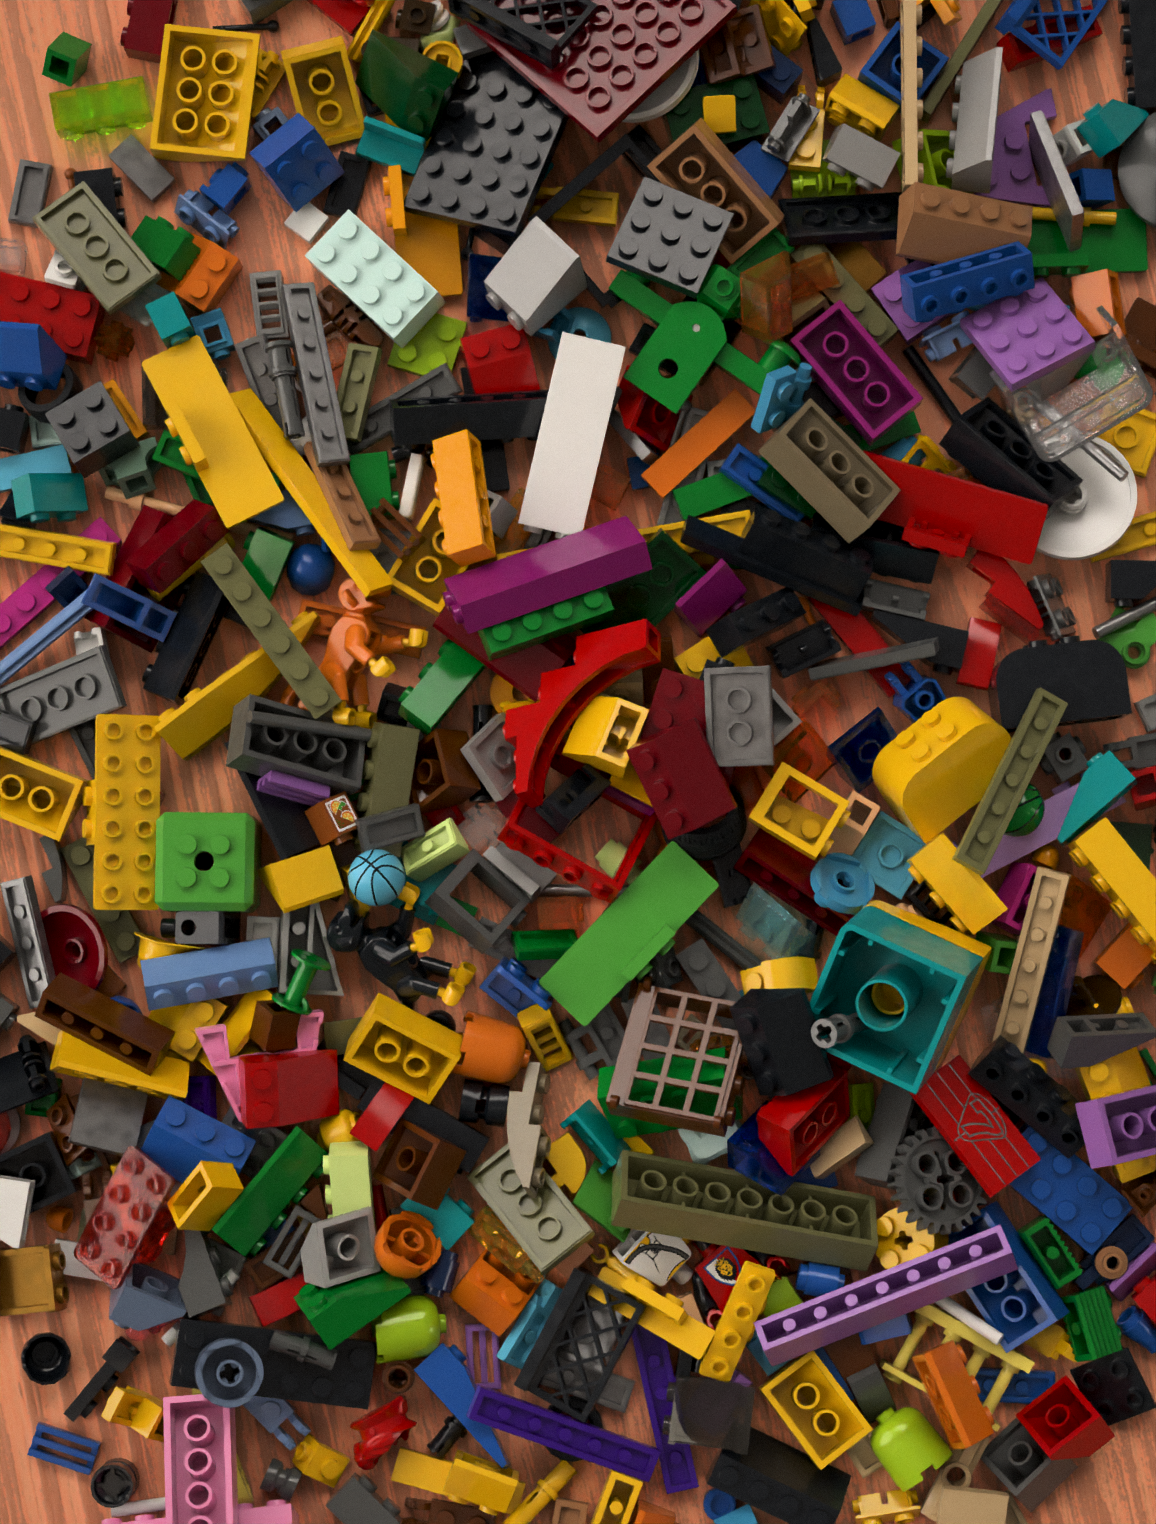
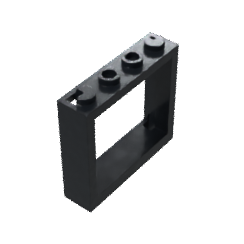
M625 134L529 217L528 222L530 223L537 216L545 223L624 153L628 155L645 177L659 183L661 182L647 167L650 163L649 160ZM584 271L588 286L586 290L602 308L607 304L613 308L622 300L610 292V290L603 293Z

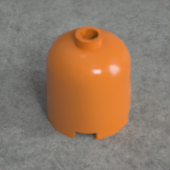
M469 1010L466 1011L463 1017V1021L466 1022L464 1033L458 1032V1034L463 1036L460 1046L461 1058L451 1073L494 1083L512 1081L517 1076L520 1068H527L531 1050L525 1049L526 1038L524 1032L514 1024Z

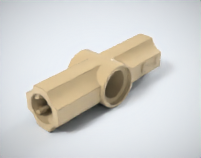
M990 1436L966 1449H951L953 1455L939 1467V1473L921 1506L920 1512L937 1522L942 1485L968 1487L970 1485L971 1475L991 1439ZM953 1467H959L964 1472L961 1479L957 1481L947 1479V1472Z

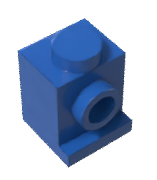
M236 162L232 165L228 163L224 169L219 168L215 171L209 180L211 184L209 187L203 184L199 189L201 194L212 202L215 207L229 215L251 188L247 178L249 173Z

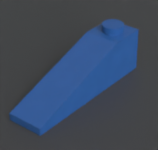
M441 1343L414 1371L502 1469H507L511 1464L495 1428L468 1419L466 1416L477 1389L469 1368L463 1363L467 1357L455 1344L449 1347L447 1344Z

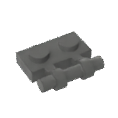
M609 1003L587 1026L581 1025L574 1028L569 1018L558 1023L566 1044H569L578 1060L575 1062L580 1071L584 1070L589 1080L599 1075V1070L595 1065V1062L603 1058L607 1067L616 1065L625 1031ZM589 1033L597 1047V1050L590 1054L580 1039L581 1036Z

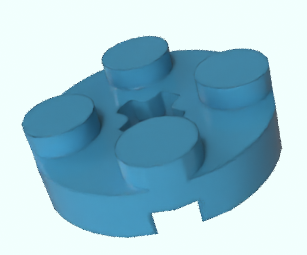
M830 853L824 859H820L811 871L810 883L815 893L814 900L820 907L830 908L843 914L856 915L874 896L875 883L869 871L866 874L859 867L861 862L856 858L844 853ZM838 879L843 880V884L847 887L841 886L838 883Z

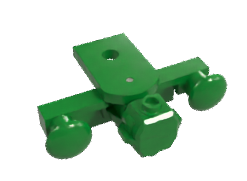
M718 264L710 267L698 293L697 302L686 301L672 305L648 288L652 283L651 280L627 270L624 272L622 269L609 286L610 292L631 305L642 316L658 326L623 378L676 415L712 364L760 395L767 373L790 365L791 362L797 366L802 363L798 353L789 344L776 337L765 336L761 338L769 348L758 364L727 343L724 323L737 320L738 318H747L756 303L752 288ZM666 360H672L678 366L676 375L671 378H665L659 372L660 365Z

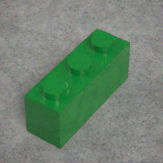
M447 639L439 649L437 654L440 657L434 665L428 662L419 673L418 678L421 680L415 688L408 686L398 699L401 703L398 714L414 727L420 729L426 736L441 723L487 667L450 639Z

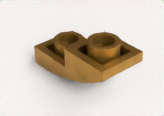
M860 242L824 244L867 294L871 291L872 287L888 276L887 271Z

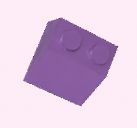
M918 260L898 269L871 288L872 295L889 319L897 326L899 334L907 345L921 337L928 329L940 324L953 315L948 313L937 316L930 322L916 323L903 311L900 275L931 267L930 263Z

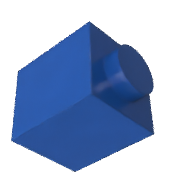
M866 0L832 1L830 13L844 46L874 34L876 22Z
M1081 168L1069 174L1082 207L1097 209L1116 201L1111 169Z

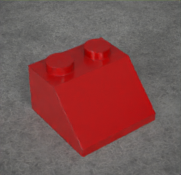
M1067 1375L1015 1415L1051 1461L1090 1457L1115 1437L1102 1416Z

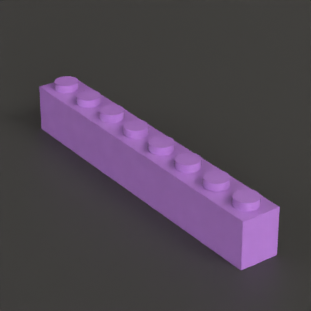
M1000 1224L753 1323L763 1351L773 1367L1018 1269V1266Z

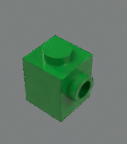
M62 32L47 48L42 75L71 87L86 72L92 44Z

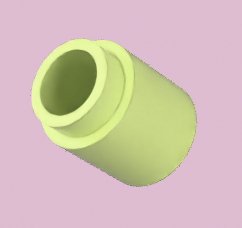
M611 838L594 858L600 862L598 866L613 877L627 847L620 841L616 843ZM638 857L625 881L629 885L643 871L639 868L642 861Z

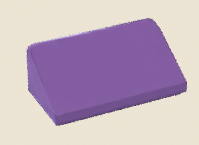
M1151 1242L1132 1259L1121 1277L1110 1279L1104 1283L1107 1290L1118 1301H1123L1133 1291L1132 1287L1146 1275L1149 1276L1156 1269V1243Z

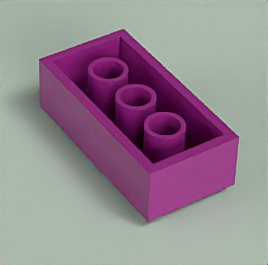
M838 300L789 341V345L798 353L802 363H808L812 366L810 376L869 446L919 407L923 400V397L841 300Z

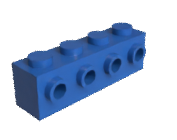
M1017 241L900 275L903 311L916 323L930 322L935 317L944 314L960 313L965 308L971 306L987 305L995 299L1005 296H1018L1023 291L1035 288L1032 252Z

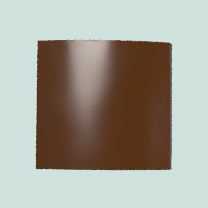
M759 4L737 10V13L701 46L711 84L735 80L776 68L766 24Z

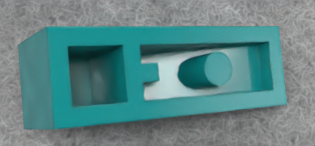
M1110 750L1104 755L1101 752L1097 753L1086 764L1089 768L1083 774L1057 837L1059 844L1063 848L1137 784L1136 778Z

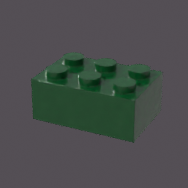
M750 75L726 82L707 83L690 88L689 92L677 106L662 115L670 144L699 118L703 119V97L735 95L736 133L716 134L729 151L740 150L752 140L763 144L770 134L755 76Z

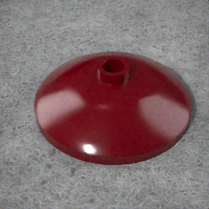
M60 904L43 910L41 917L55 975L57 976L61 972L97 990L105 978L108 967V947L99 924L88 912L75 905Z

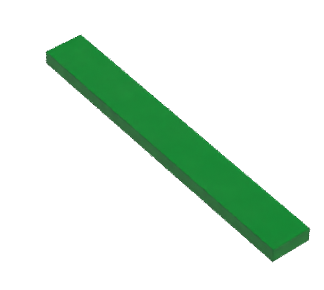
M914 411L871 446L862 438L858 447L862 451H872L899 441L903 437L907 438L920 433L921 429ZM851 424L845 426L861 437ZM764 457L760 458L765 463L769 464V462ZM722 473L672 491L683 521L687 519L688 515L696 517L752 496V494Z

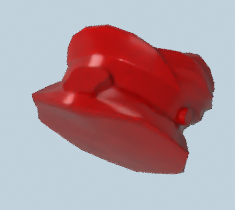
M399 1395L351 1423L350 1428L359 1431L362 1441L354 1444L353 1448L354 1460L362 1470L373 1469L378 1463L379 1458L388 1452L392 1445L396 1446L398 1444L399 1438L402 1437L404 1441L409 1438L410 1429L415 1427L417 1422L406 1416L408 1411L406 1396Z

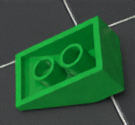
M380 1266L381 1271L328 1288L307 1283L300 1289L299 1294L293 1298L328 1349L331 1350L410 1294L412 1291L404 1280L390 1275Z

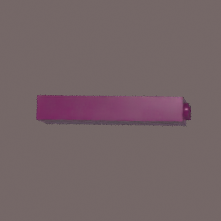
M625 515L444 579L447 591L443 592L442 595L448 611L452 612L456 624L462 623L467 633L470 634L652 570L653 568L646 540Z

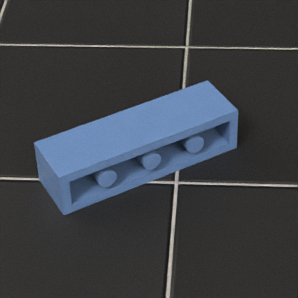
M270 937L140 961L149 1011L279 987Z

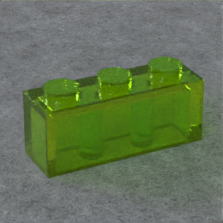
M143 76L49 93L55 130L60 139L65 138L67 141L79 140L84 138V134L94 132L98 135L111 134L115 132L116 128L128 126L129 129H139L145 127L146 123L153 122L148 87Z

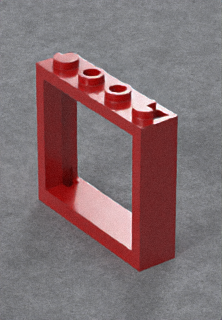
M561 741L555 752L556 754L552 758L550 767L569 778L577 769L583 771L581 767L585 764L562 755L566 743ZM605 793L602 795L606 800L641 819L612 879L517 825L527 806L520 798L515 803L497 839L505 843L509 849L519 851L530 857L537 865L549 868L561 875L565 881L577 884L589 891L593 897L611 903L621 891L657 819V815L654 811L649 817Z

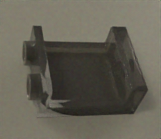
M675 1374V1381H668L666 1401L672 1402L671 1414L664 1415L662 1435H668V1444L672 1445L682 1443L721 1448L747 1455L755 1396L754 1384Z

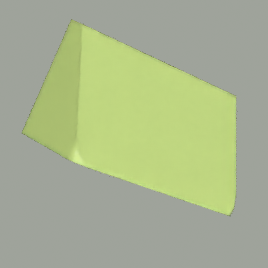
M449 817L425 832V836L415 838L401 848L400 855L406 875L421 882L470 851L453 819Z

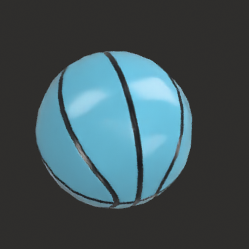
M381 849L368 850L358 855L352 862L348 872V883L351 892L356 899L369 906H383L394 901L402 892L406 880L404 867L394 854Z

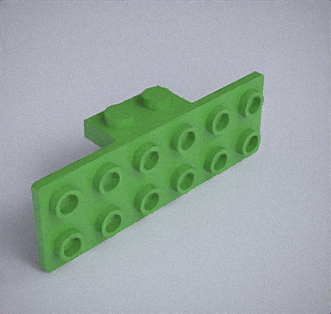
M671 841L539 980V984L580 1024L587 1026L634 977L641 980L650 971L653 965L649 961L657 953L664 956L676 943L672 939L676 934L675 932L719 887V883L676 842Z

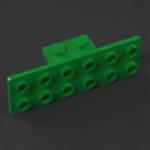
M1131 209L1091 210L1116 212V224H1090L1089 227L1083 226L1080 249L1069 252L1057 221L1032 220V234L1027 249L1032 252L1034 279L1047 278L1049 275H1062L1063 278H1071L1103 269H1109L1117 273L1146 272L1148 269L1146 223L1138 218Z

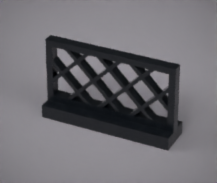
M448 0L451 13L552 70L560 62V53L598 11L597 4L590 0H555L542 3L540 0H536V4L518 6L517 0H513L514 7L504 9L497 7L494 3L495 0ZM579 6L584 9L581 15L566 16L565 8ZM561 9L563 18L544 21L543 11ZM538 12L540 22L526 23L520 19V15ZM565 27V33L559 40L546 34L547 29Z
M583 1267L574 1268L514 1385L524 1391H530L577 1420L586 1423L647 1305L594 1276L589 1270ZM592 1284L603 1289L606 1304L590 1308L587 1294ZM610 1294L617 1297L619 1300L612 1302ZM625 1302L636 1308L630 1321L622 1324L618 1323L613 1305ZM583 1303L585 1310L578 1312ZM608 1307L613 1326L597 1331L592 1312ZM586 1314L592 1333L575 1337L572 1322L576 1316ZM627 1326L622 1335L620 1328ZM615 1330L618 1340L616 1349L603 1353L598 1334ZM568 1332L570 1339L563 1341ZM593 1336L598 1355L582 1360L577 1341ZM571 1343L576 1362L560 1367L557 1351L561 1345ZM612 1355L607 1364L605 1357ZM599 1359L603 1374L599 1380L588 1383L583 1364ZM553 1361L555 1368L548 1370ZM578 1365L583 1385L567 1389L562 1370ZM556 1372L561 1388L560 1392L550 1394L539 1388L545 1375ZM596 1385L593 1393H591L590 1386ZM584 1388L588 1403L583 1412H580L572 1407L568 1393ZM563 1395L564 1402L556 1398V1396Z

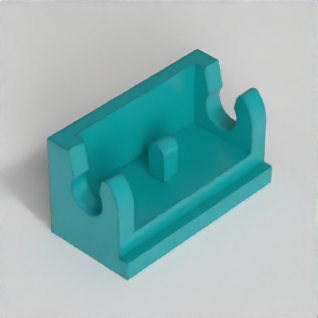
M590 1099L560 1124L563 1129L570 1125L603 1165L598 1169L601 1174L618 1162L622 1150H631L623 1138H616L609 1122Z

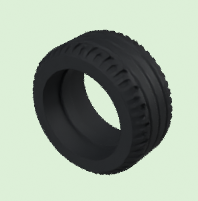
M730 784L729 789L737 807L727 812L725 818L713 826L697 828L669 840L662 828L663 837L667 845L671 841L676 842L696 861L714 860L732 852L743 840L747 827L744 802L739 791Z

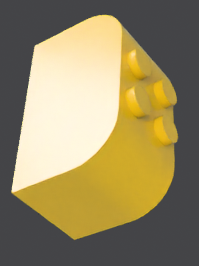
M959 696L950 697L925 712L920 719L906 730L900 732L895 739L879 752L872 768L873 782L894 815L927 844L982 799L1012 738L1004 727L971 700Z

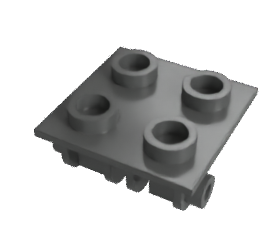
M1050 573L1033 576L1034 579L1027 582L1028 590L1035 603L1044 601V603L1037 606L1038 610L1046 607L1048 612L1041 614V618L1049 615L1051 617L1043 621L1046 637L1050 636L1051 640L1055 641L1064 637V635L1076 632L1073 626L1076 624L1075 616L1070 607L1065 608L1061 599L1063 589L1056 577L1052 578Z

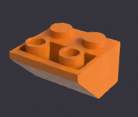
M494 1236L448 1297L500 1337L517 1318L545 1276Z

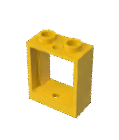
M782 761L749 815L748 821L815 861L819 854L825 857L835 841L829 837L835 826L842 829L851 812L846 810L850 801ZM788 778L837 806L814 847L765 818Z

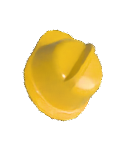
M141 932L133 933L140 937L137 960L140 968L141 960L191 952L192 948H209L176 944Z

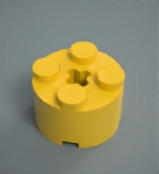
M894 1208L877 1219L878 1248L875 1253L880 1260V1264L886 1269L948 1245V1234L941 1235L938 1232L937 1234L930 1235L927 1228L918 1231L916 1230L917 1220L906 1223L907 1211L897 1213L898 1208ZM909 1236H912V1243L909 1242Z

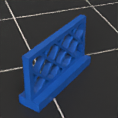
M1013 0L994 28L1003 35L1010 31L1057 70H1060L1108 0H1092V10H1082L1080 0H1072L1074 11H1062L1060 0H1051L1054 12L1042 13L1039 0ZM1064 18H1076L1078 31L1067 32ZM1056 19L1059 33L1047 34L1044 20ZM1036 20L1039 34L1031 35L1021 27L1024 21ZM1050 40H1061L1063 54L1060 57L1050 50Z

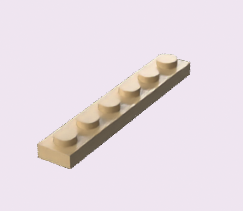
M901 0L902 193L914 182L923 183L924 177L923 163H918V151L923 150V131H918L917 119H922L923 100L917 99V88H922L923 70L922 68H917V56H922V36H917V25L922 23V5H916V0Z
M1041 866L1036 871L992 1040L993 1042L1001 1035L1007 1041L1014 1043L1023 1054H1025L1071 878L1070 874Z

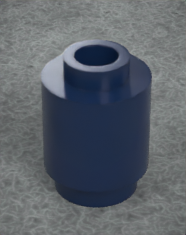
M441 1249V1255L435 1265L422 1274L420 1285L425 1286L424 1293L443 1298L444 1292L451 1294L460 1264L457 1262L459 1254Z

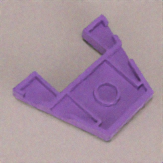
M1051 88L997 116L990 193L973 192L975 195L1011 203L1034 205V207L1051 208L1043 186L1037 185L1025 125L1030 124V113L1041 110L1047 121L1054 120L1057 117Z

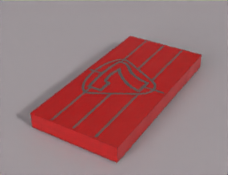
M959 1054L934 1072L917 1094L911 1092L909 1094L991 1198L1035 1165L1041 1158L988 1090L968 1074L970 1067Z

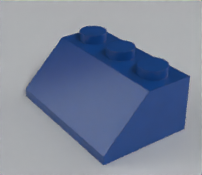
M0 321V386L7 389H14L15 386L27 387L33 391H42L43 389L57 390L67 359V355L40 324Z
M169 1095L154 1121L136 1160L182 1184L200 1161L233 1163L239 1177L255 1147L256 1140Z

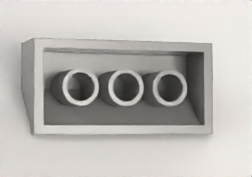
M995 47L963 62L962 75L956 74L954 94H960L959 103L953 102L952 122H957V130H950L949 150H954V159L947 158L946 178H952V190L990 193L1003 47Z

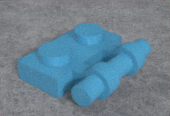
M800 363L798 372L787 365L766 374L751 423L752 429L761 434L777 428L804 404L802 398L805 390L809 389L812 380L810 376L812 366L810 364Z

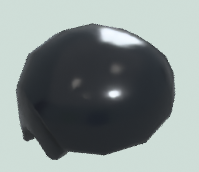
M51 1332L37 1333L25 1343L21 1352V1365L30 1380L40 1385L55 1384L68 1373L71 1352L62 1337Z

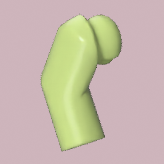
M450 15L449 20L442 26L441 30L431 32L429 36L421 35L420 40L423 50L435 41L453 43L455 38L453 28L459 27L461 20Z

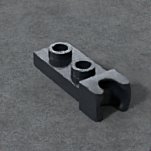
M120 1336L102 1356L106 1361L63 1414L73 1422L80 1415L86 1419L98 1404L93 1399L101 1390L105 1393L110 1390L119 1379L115 1375L116 1371L120 1373L125 1371L140 1351L124 1337Z

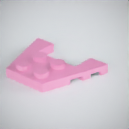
M312 1010L310 1015L301 1014L295 1039L296 1046L293 1049L280 1050L276 1053L317 1050L320 1025L324 1017L323 1010ZM218 1024L195 1028V1033L238 1121L241 1122L239 1056L230 1057L226 1025ZM265 1051V1052L252 1053V1054H246V1055H260V1054H273V1053H269V1052H266V1051Z

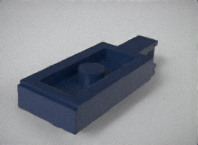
M1130 1213L1119 1223L1093 1255L1086 1253L1083 1256L1084 1258L1079 1262L1083 1267L1082 1274L1073 1279L1072 1282L1082 1291L1094 1281L1098 1285H1101L1104 1281L1108 1282L1110 1279L1101 1276L1095 1268V1256L1100 1249L1106 1246H1116L1125 1252L1129 1263L1155 1237L1133 1213ZM1112 1256L1108 1258L1107 1266L1109 1269L1115 1268L1117 1259Z

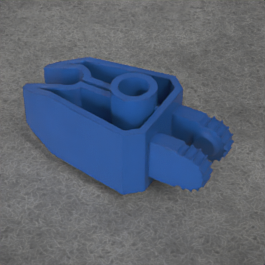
M908 661L899 663L903 672L911 679L905 686L890 671L884 675V678L896 692L893 695V705L912 723H915L925 712L931 710L947 698L936 679L920 675Z

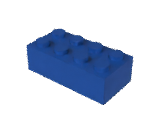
M1024 1123L1019 1131L1041 1160L1008 1185L1043 1216L1049 1218L1052 1224L1083 1251L1093 1255L1133 1207H1131L1123 1195L1077 1155L1074 1154L1068 1159L1027 1123Z

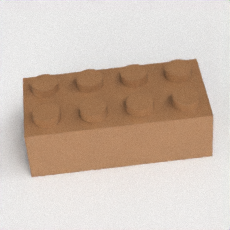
M699 118L647 165L662 184L734 213L730 226L719 247V251L730 264L734 263L774 229L785 216L702 118Z

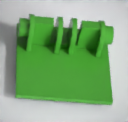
M595 1159L572 1204L624 1243L631 1229L611 1225L613 1172L608 1169L605 1173L601 1174L598 1169L603 1164Z

